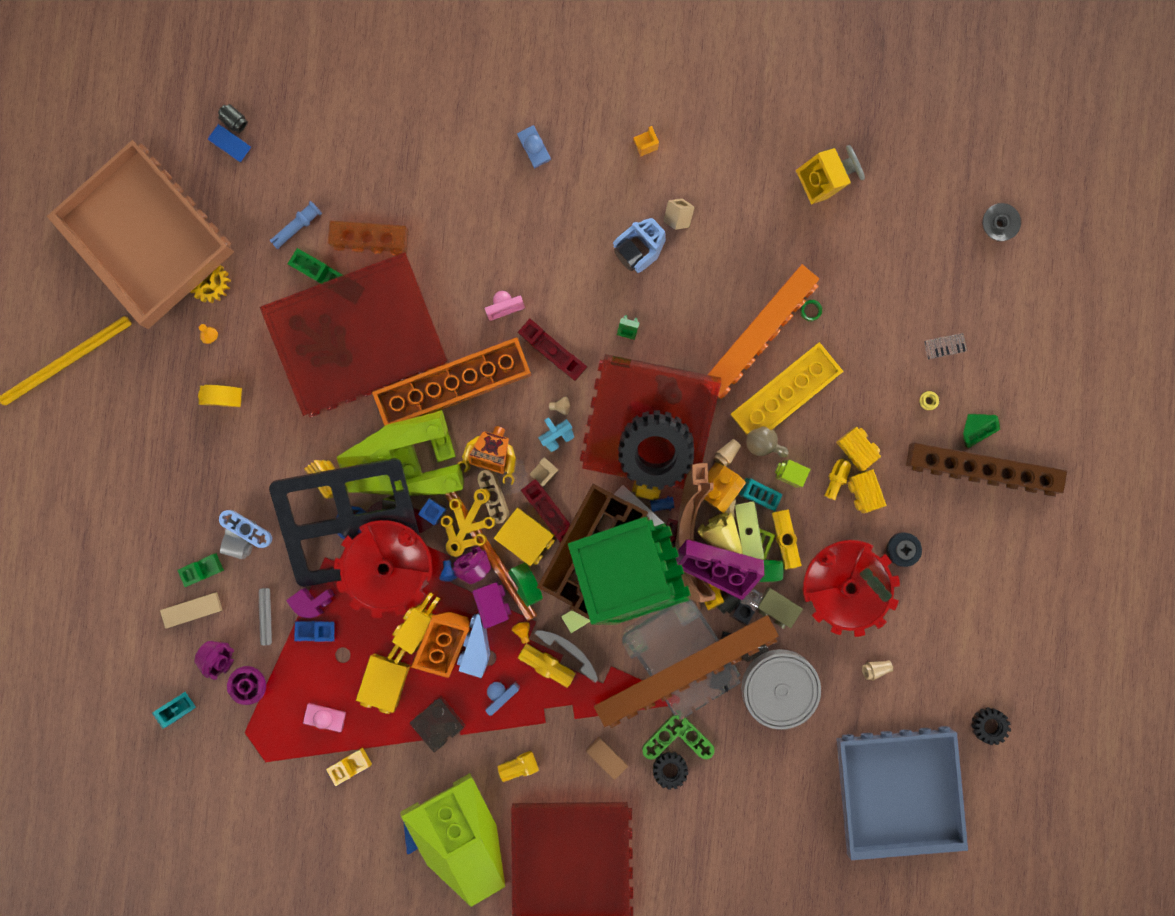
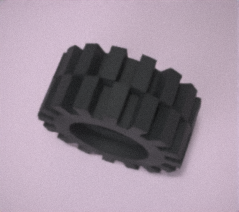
M987 707L986 710L980 709V713L976 712L974 714L976 718H972L974 724H971V727L974 729L973 733L979 740L989 745H999L1000 741L1002 743L1005 742L1004 737H1009L1007 732H1011V728L1008 725L1011 724L1004 713ZM989 719H995L998 724L997 730L994 733H987L984 729L985 722Z
M667 751L666 754L661 753V756L657 757L653 763L654 778L662 788L667 787L668 790H671V788L678 789L677 786L680 785L681 787L683 782L687 780L688 767L686 761L676 752L670 753V751ZM669 763L675 764L678 768L677 774L671 778L663 774L664 766Z

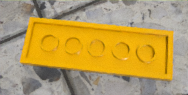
M818 342L733 411L730 416L746 435L750 431L763 426L772 430L844 371L822 344Z

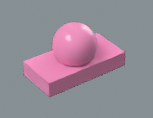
M498 291L493 297L494 305L485 307V311L489 321L523 310L525 306L521 295L511 298L508 292Z
M309 703L303 723L316 726L319 729L341 732L346 712Z

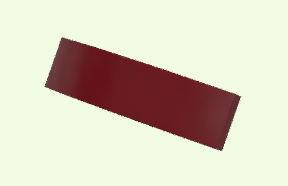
M530 318L517 332L572 380L576 381L587 369L588 366L567 351Z
M535 478L520 491L561 543L571 524Z

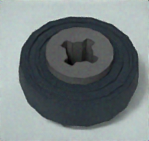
M902 532L890 538L886 551L892 563L901 567H909L919 561L922 555V546L916 536Z

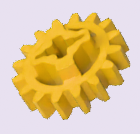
M218 266L191 291V293H195L194 297L196 299L201 298V301L204 303L208 299V302L214 303V298L221 301L220 295L227 296L224 291L225 289L230 290L227 283L231 282V280L226 278L229 273L223 271V266Z

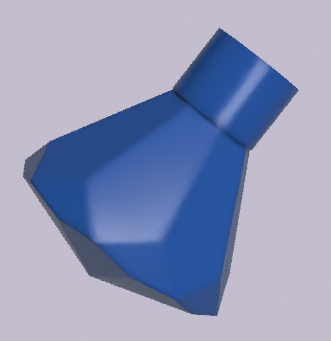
M443 561L444 568L439 579L446 582L457 579L458 577L455 576V572L451 567V561Z

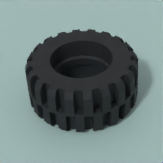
M654 410V414H649V411L642 414V417L635 416L632 419V423L628 422L621 434L618 459L621 463L622 471L624 473L627 472V477L631 481L635 479L636 485L641 487L644 484L647 485V489L658 487V490L664 489L665 485L669 487L674 486L676 480L681 482L684 479V474L689 473L690 465L693 464L694 460L692 433H689V427L686 423L682 424L679 417L672 418L669 412H665V415L660 414L659 410ZM659 436L666 438L674 445L675 454L666 462L650 463L639 455L638 445L648 437Z

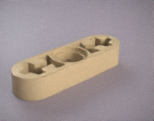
M483 470L478 474L480 489H486V487H489V484L490 486L494 485L495 487L488 489V491H495L498 494L496 502L489 500L486 503L489 515L495 519L497 524L503 523L509 518V510L497 475L494 471ZM486 475L491 476L489 483L483 479ZM499 503L501 504V506H498V509L497 507L493 508L492 506ZM498 510L504 514L501 518L496 516Z

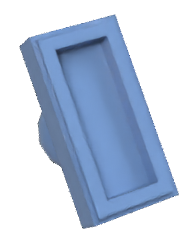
M534 125L517 133L534 169L551 160Z
M493 682L488 686L487 695L493 701L485 710L489 716H492L519 691L520 686L516 682L508 689L499 682Z

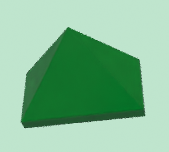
M968 414L963 432L965 446L970 448L999 431L998 416Z

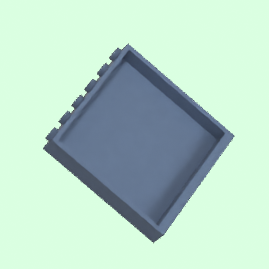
M948 726L938 727V730L920 728L918 732L900 730V733L892 734L891 731L880 732V735L862 733L861 736L854 737V735L846 734L842 735V738H836L846 850L851 860L968 851L957 732Z

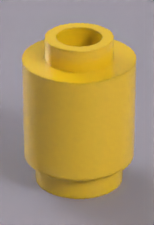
M634 480L632 492H635L636 497L651 500L659 498L660 490H658V487L647 489V485L644 484L640 487L636 485Z

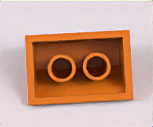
M452 612L433 615L411 667L449 678L469 631L468 617Z

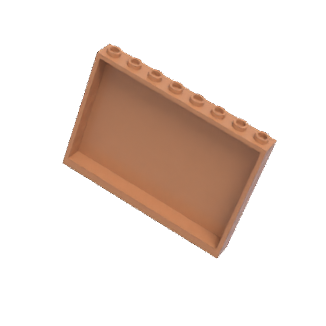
M131 140L47 215V218L138 324L149 329L230 257L234 251L230 248L231 242L224 235L221 237L218 234L220 230L212 222L209 224L206 221L207 215L201 209L197 210L194 207L196 203L189 196L185 197L182 194L184 192L183 188L177 182L173 184L171 181L173 177L165 169L162 171L159 168L161 166L159 161L154 156L149 157L148 153L150 151L142 143L138 145L135 141Z

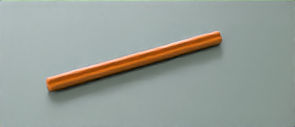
M456 491L445 494L448 502L455 498L460 499ZM454 501L453 506L457 508L459 504L457 501ZM462 502L461 508L466 519L469 511ZM480 529L470 532V535L474 538L480 533L483 534ZM478 536V542L483 543V537ZM487 540L485 544L479 547L486 551L490 565L528 621L532 620L537 616L532 606L527 607L517 593L519 587L508 573L509 571Z

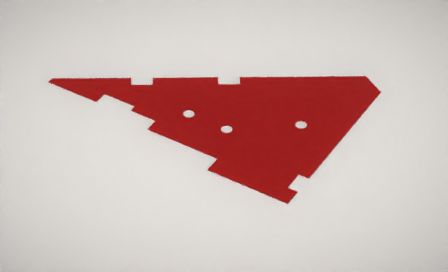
M427 546L432 559L431 581L424 580L420 591L425 595L419 603L413 599L405 605L406 611L412 607L421 606L431 592L434 596L425 608L426 610L429 609L432 602L438 597L440 601L432 614L438 615L447 612L468 617L470 625L472 616L479 612L473 592L451 582L441 581L439 577L444 568L443 561L449 560L451 556ZM325 557L320 569L334 567L335 561ZM339 580L312 585L309 592L314 599L326 590L331 589L335 594L331 598L332 602L324 608L320 606L324 613L316 617L304 618L298 615L296 621H333L334 641H294V623L266 684L265 693L258 701L244 733L265 762L358 750L361 748L432 739L430 729L432 724L458 721L460 735L546 723L544 709L572 705L574 719L598 716L594 708L595 705L643 680L612 666L604 683L599 681L593 682L584 674L573 669L571 670L576 672L568 688L552 678L542 676L535 671V668L518 659L525 644L512 631L514 625L521 622H529V638L537 621H528L525 616L511 610L508 620L486 628L490 651L495 653L496 661L492 665H487L482 678L459 671L458 659L460 654L466 650V647L463 645L449 678L412 668L411 665L417 651L412 655L406 651L400 662L410 665L397 708L393 713H382L377 707L372 706L368 708L360 705L361 702L356 701L370 656L378 654L388 658L396 645L392 642L395 638L392 634L398 625L404 624L406 620L403 617L407 612L396 616L395 611L383 612V618L371 617L372 610L362 606L359 611H356L349 605L352 598L346 591L339 592L336 585L337 582L341 581ZM469 627L468 633H471L472 628ZM529 639L527 644L542 653L550 654L559 663L561 662L563 654ZM342 647L350 651V659L344 663L339 662L335 656L336 651ZM401 647L399 648L395 656L392 658L393 660L396 659V657L402 650ZM493 682H499L508 689L516 682L520 686L519 691L492 716H489L485 710L493 701L487 695L488 686ZM672 694L673 697L662 701L660 698L654 702L655 706L652 708L678 705L681 697ZM310 703L346 712L342 731L319 729L316 726L304 724L307 705Z

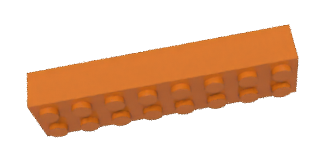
M801 264L701 381L698 387L714 401L718 398H724L731 390L728 386L731 383L734 385L744 375L741 371L743 369L747 370L755 362L754 356H759L767 348L768 344L766 342L768 340L771 342L781 331L779 326L784 327L794 316L791 312L796 313L806 302L804 297L808 298L818 288L816 283L820 278Z
M516 337L376 390L372 394L384 425L438 412L530 377L532 374L519 340Z

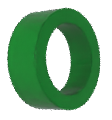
M816 300L806 301L800 309L802 318L806 321L817 320L822 314L821 304ZM814 304L817 307L818 314L816 317L811 318L805 314L804 308L806 305Z

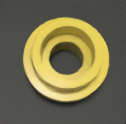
M927 391L920 396L919 403L923 409L933 410L939 404V397L936 393ZM927 397L931 399V404L926 403Z

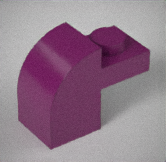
M303 588L286 601L297 615L304 618H312L324 613L320 606L324 608L332 602L331 598L335 594L331 589H328L314 599L308 589Z

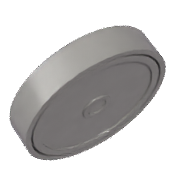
M778 649L765 652L750 663L743 675L741 693L747 709L759 723L769 728L782 730L799 726L813 715L820 702L821 683L817 672L803 656L790 650Z

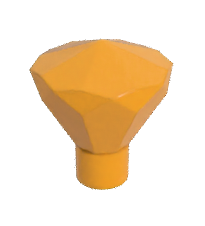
M205 324L199 326L201 331L200 339L203 343L211 344L217 339L218 332L215 328L207 327Z
M521 622L512 627V631L521 638L523 644L529 642V622Z

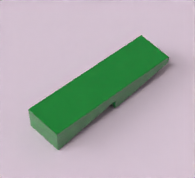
M298 248L287 263L289 266L355 305L365 290L357 282Z

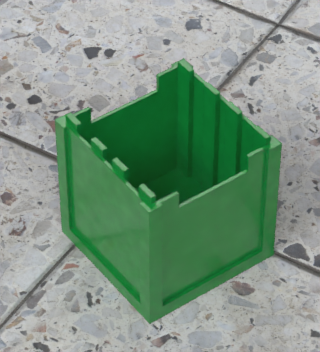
M643 517L568 543L591 625H617L690 601L688 597L691 596L689 587L684 586L681 576L684 574L682 564L678 565L676 560L679 557L676 547H672L669 538L673 536L670 526L666 527L665 523L654 526L653 520Z

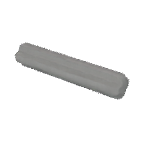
M269 588L259 589L261 645H270L272 643Z

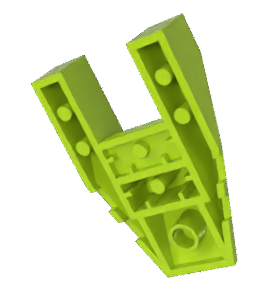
M442 411L385 425L359 444L354 445L337 456L340 468L392 458L399 459L403 465L410 496L447 494L462 490L464 485V478L459 464L422 473L413 446L416 443L446 436L448 427ZM388 475L346 482L349 493L394 495ZM401 480L395 481L396 490H403Z

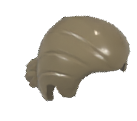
M763 426L748 433L746 445L752 454L765 456L774 452L780 457L788 456L789 450L787 447L777 444L778 437L774 430Z

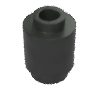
M231 104L223 105L219 109L218 119L232 131L240 133L245 129L248 121Z
M724 591L721 594L724 602L717 606V608L723 614L726 612L730 614L742 600Z

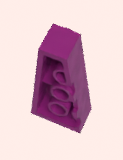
M687 539L678 550L679 557L676 560L678 565L682 564L683 571L741 600L748 595L764 576V560Z

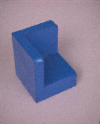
M429 498L418 515L431 524L437 525L448 509L433 498Z

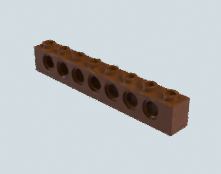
M911 443L909 445L906 466L912 467L911 471L923 472V470H930L932 475L942 476V473L950 474L949 478L961 479V476L968 477L970 482L980 483V480L987 481V485L999 486V483L1006 484V488L1018 490V487H1023L1026 492L1037 493V490L1044 491V495L1056 497V494L1064 493L1067 470L919 443ZM927 455H930L932 457V463L930 465H928L925 461ZM947 458L951 461L950 468H947L944 464ZM965 462H968L970 465L968 472L963 467ZM985 465L989 469L987 475H985L982 471ZM1003 469L1008 473L1006 478L1002 477ZM1023 472L1026 474L1025 482L1021 480V474ZM1041 476L1045 478L1044 485H1041L1040 483Z

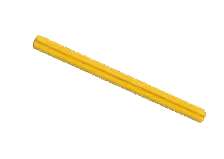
M126 316L121 317L0 395V403L8 405L128 328L132 324L130 319Z

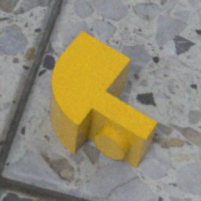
M220 385L200 386L198 405L241 407L242 388Z

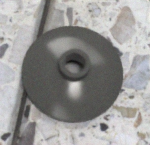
M998 203L988 208L984 213L982 220L983 229L991 239L1007 241L1019 232L1021 217L1013 206L1006 203ZM997 221L1002 223L1001 227L997 225Z

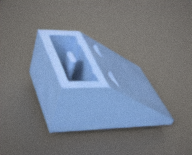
M478 612V614L472 616L469 625L472 631L465 638L463 646L466 647V650L460 654L457 665H460V672L482 678L489 661L490 648L487 631L484 629Z

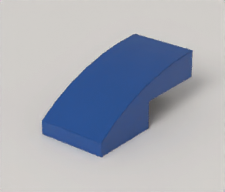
M219 124L207 139L240 163L251 149V146Z
M295 621L294 641H334V622Z

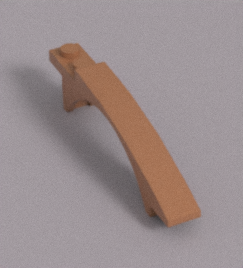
M708 463L690 465L691 469L685 480L679 510L676 536L677 551L686 539L694 541V527L698 509L707 494L713 490V483H708ZM684 571V574L681 576L684 586L689 587L691 596H688L690 601L681 603V616L701 614L700 603L715 600V593L707 582Z

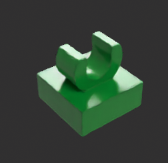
M625 315L620 319L617 335L635 340L640 322H637V318H634V321L627 319L628 315Z

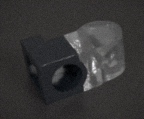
M753 588L729 616L743 625H748L759 606L758 604L763 594Z

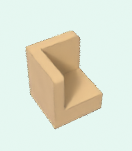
M684 199L669 200L664 222L675 230L689 228L694 206Z
M544 457L530 475L534 479L536 478L540 485L544 487L559 470Z

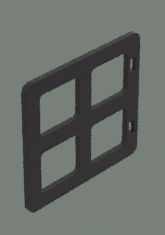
M396 458L275 480L269 486V492L296 583L301 587L341 580L340 569H334V567L315 571L309 570L301 540L342 533L345 538L349 536L351 539H354L359 535L358 530L360 526L378 520L399 522L408 526L420 536L403 465ZM388 475L396 507L354 514L345 483ZM401 480L403 490H396L395 481ZM330 486L339 517L297 525L287 494ZM382 563L380 571H389L388 565Z

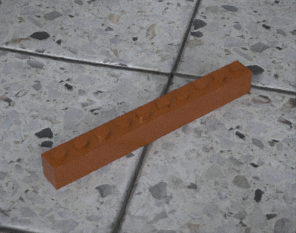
M767 615L595 705L594 708L604 728L607 726L613 728L621 724L620 719L627 717L629 720L638 715L637 710L644 707L646 711L654 707V702L661 698L662 701L673 697L672 692L676 690L682 692L690 688L689 683L695 680L697 683H700L707 679L706 674L712 671L714 674L721 672L725 669L723 665L729 662L734 665L742 661L741 656L748 653L751 656L760 651L758 647L764 644L768 647L776 643V638L779 635Z

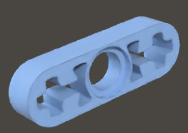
M226 510L220 514L219 523L224 528L254 546L265 548L271 544L272 535L270 532L237 512ZM232 515L231 519L239 523L237 525L232 522L226 523L227 519L225 516ZM245 523L251 527V531L247 535L241 532V526ZM254 533L259 536L266 535L265 540L267 541L260 544V539L253 536Z

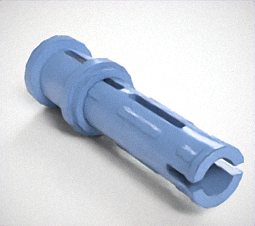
M309 201V205L305 209L297 212L295 219L270 239V242L277 249L302 227L309 226L316 216L322 215V212L312 201Z

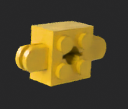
M431 592L421 606L412 607L403 617L406 621L404 624L398 625L392 634L395 637L392 642L396 645L388 658L391 660L399 648H402L394 661L396 664L400 662L406 651L412 655L421 644L430 619L434 615L432 612L440 601V598L436 597L429 609L426 610L425 608L434 596Z

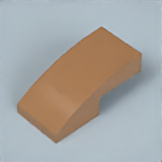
M598 737L586 749V752L614 780L628 767L627 763L601 737Z

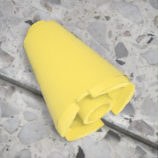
M725 512L724 514L716 515L708 520V525L704 526L702 524L698 528V534L708 545L743 554L732 513L728 515Z

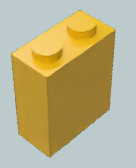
M518 507L494 537L496 541L529 566H532L533 563L537 565L543 557L541 552L544 548L548 550L555 541L552 539L554 537L553 533Z
M378 654L371 655L356 701L361 702L360 705L364 707H377L382 713H393L397 708L410 665L402 662L396 664L395 660H390Z

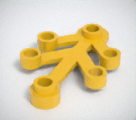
M481 488L475 491V501L466 519L461 508V500L455 498L449 502V507L454 510L460 529L456 536L452 525L453 518L450 515L441 518V525L446 528L449 538L446 543V551L449 555L457 557L462 555L467 547L481 546L486 543L487 537L482 533L472 539L464 540L467 533L483 528L490 529L495 526L496 522L493 517H486L483 521L473 523L481 505L490 500V492L487 489ZM479 493H482L484 495L483 500H480L478 498ZM454 501H457L459 504L457 508L453 506ZM445 518L450 520L449 525L445 524ZM487 519H490L492 521L491 526H488L486 524ZM478 536L483 537V543L478 542ZM453 544H456L458 546L457 551L453 550Z

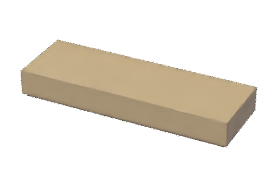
M217 592L160 610L165 629L223 611Z

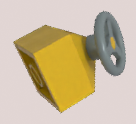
M851 145L846 146L848 159L841 161L836 149L833 148L816 154L796 169V173L811 205L827 200L849 185L851 182L848 175L855 171L861 181L865 179L862 167Z

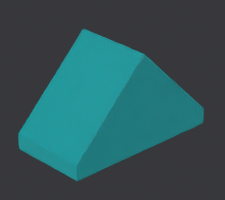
M184 692L152 712L161 728L164 729L195 709L196 706L187 693Z

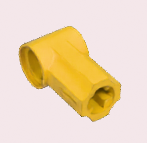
M532 751L525 752L517 756L516 759L497 766L503 782L521 775L528 776L539 771Z

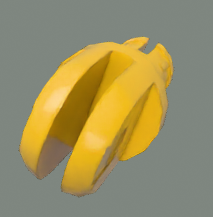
M839 459L836 461L832 472L828 476L831 481L824 494L825 497L836 501L841 485L847 483V477L851 469V464L848 460Z

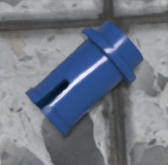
M667 496V498L650 500L652 512L666 509L671 511V509L675 508L673 497Z

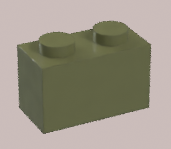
M769 587L766 588L756 604V607L759 608L758 613L764 617L767 615L772 616L776 619L774 623L783 629L786 626L792 628L803 608Z

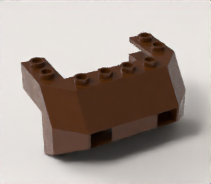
M592 484L537 586V588L570 605V610L589 619L580 584L571 579L575 567L568 543L600 533L601 531L597 530V527L604 514L615 519L610 529L647 517L648 514L642 508L619 498L595 484Z

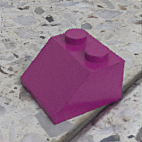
M497 581L473 590L484 629L509 619L511 609L509 604L504 602L503 596H506L503 585H499Z

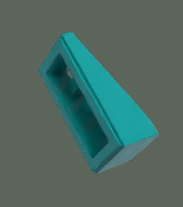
M745 478L746 484L738 495L772 511H776L783 494L751 478ZM757 488H760V489H759V492H758V494H757V496H756V498H755L754 495H755V493H756V491H757ZM766 491L767 493L765 495V498L763 501H761L763 494ZM773 494L774 497L772 499L771 504H768V501L771 495Z

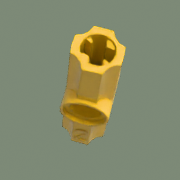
M789 509L773 512L772 517L777 534L776 539L780 547L782 560L784 561V569L802 566L796 544L797 537L793 531ZM785 534H789L791 537V541L787 545L782 541V537Z
M527 643L518 656V659L535 668V671L542 676L552 678L567 688L576 672L559 663L555 657L548 653H542Z

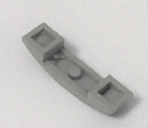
M535 631L534 634L548 646L555 640L583 663L579 668L580 672L593 682L598 680L590 661L574 644L551 632Z

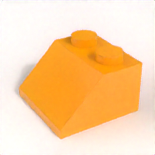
M715 462L708 472V483H713V490L707 494L704 501L724 514L746 482L740 475L726 466Z

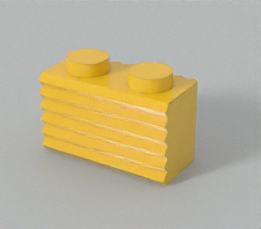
M854 427L836 443L859 471H865L881 458L879 454L880 449L875 443L871 444L867 440L868 435L862 428Z
M874 469L848 477V488L851 493L854 492L856 498L854 504L858 511L868 513L887 506Z

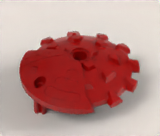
M389 520L366 523L359 527L362 533L354 539L347 536L341 544L346 549L342 559L335 558L334 569H340L341 581L336 583L340 593L344 591L348 593L352 598L349 605L356 611H359L362 606L372 610L371 617L383 618V612L395 611L396 616L402 615L407 612L404 607L413 599L419 603L425 595L420 591L424 580L431 581L433 568L429 549L423 539L404 524ZM382 563L387 564L389 567V571L386 574L380 571Z
M843 540L830 544L814 556L806 569L803 580L805 602H812L816 612L811 614L818 623L824 620L832 625L830 632L841 635L842 630L854 631V637L866 635L864 630L873 625L877 629L883 627L887 623L883 617L889 608L895 611L898 606L899 600L893 599L894 587H900V580L898 575L892 576L888 568L892 561L886 554L880 558L873 553L872 549L874 546L867 542ZM849 583L854 585V590L851 593L846 591V586Z

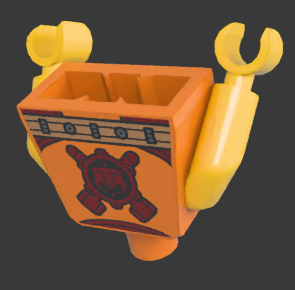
M495 426L493 433L484 431L480 436H476L469 441L462 455L463 461L458 462L460 468L464 463L466 465L464 472L470 470V464L500 474L507 472L503 477V483L505 484L506 477H511L512 485L515 481L512 473L515 471L516 457L513 447L509 445V439L503 437L505 429Z

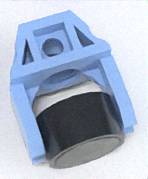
M653 218L639 223L634 222L631 227L613 242L614 252L628 270L633 271L635 269L637 273H640L658 259L666 241L665 231ZM638 237L650 250L649 253L643 257L635 244L630 241L631 239Z

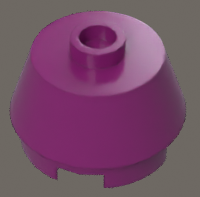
M479 546L472 547V552L460 555L453 563L455 567L452 568L456 577L468 584H474L486 577L491 569V565L486 551L482 550Z
M207 641L198 649L194 662L204 677L217 680V677L222 672L226 674L234 662V659L231 658L234 650L228 643Z
M251 666L237 668L232 672L227 682L228 694L236 703L242 705H251L258 702L266 690V680L263 674Z

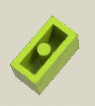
M785 460L782 463H778L774 473L777 474L776 479L798 488L804 486L811 469L794 461Z

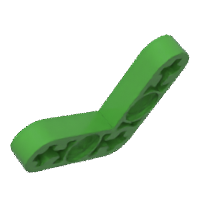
M681 713L671 715L642 746L643 755L650 760L657 758L677 736L702 759H710L715 751L712 743ZM675 718L678 720L682 718V726L676 725L673 728L676 732L673 734L671 729L666 726L669 724L672 727L675 724ZM695 731L697 733L696 740H687V733ZM660 732H669L670 738L667 741H661L659 739ZM656 738L657 742L660 745H662V747H659V745H657L654 748V754L651 752L647 754V746L653 747L656 744L653 740ZM699 741L704 747L710 746L708 754L706 752L701 753L702 749L698 745Z

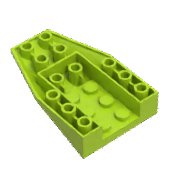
M469 773L453 782L454 786L420 805L418 802L401 811L400 814L426 864L472 907L506 886L497 825Z

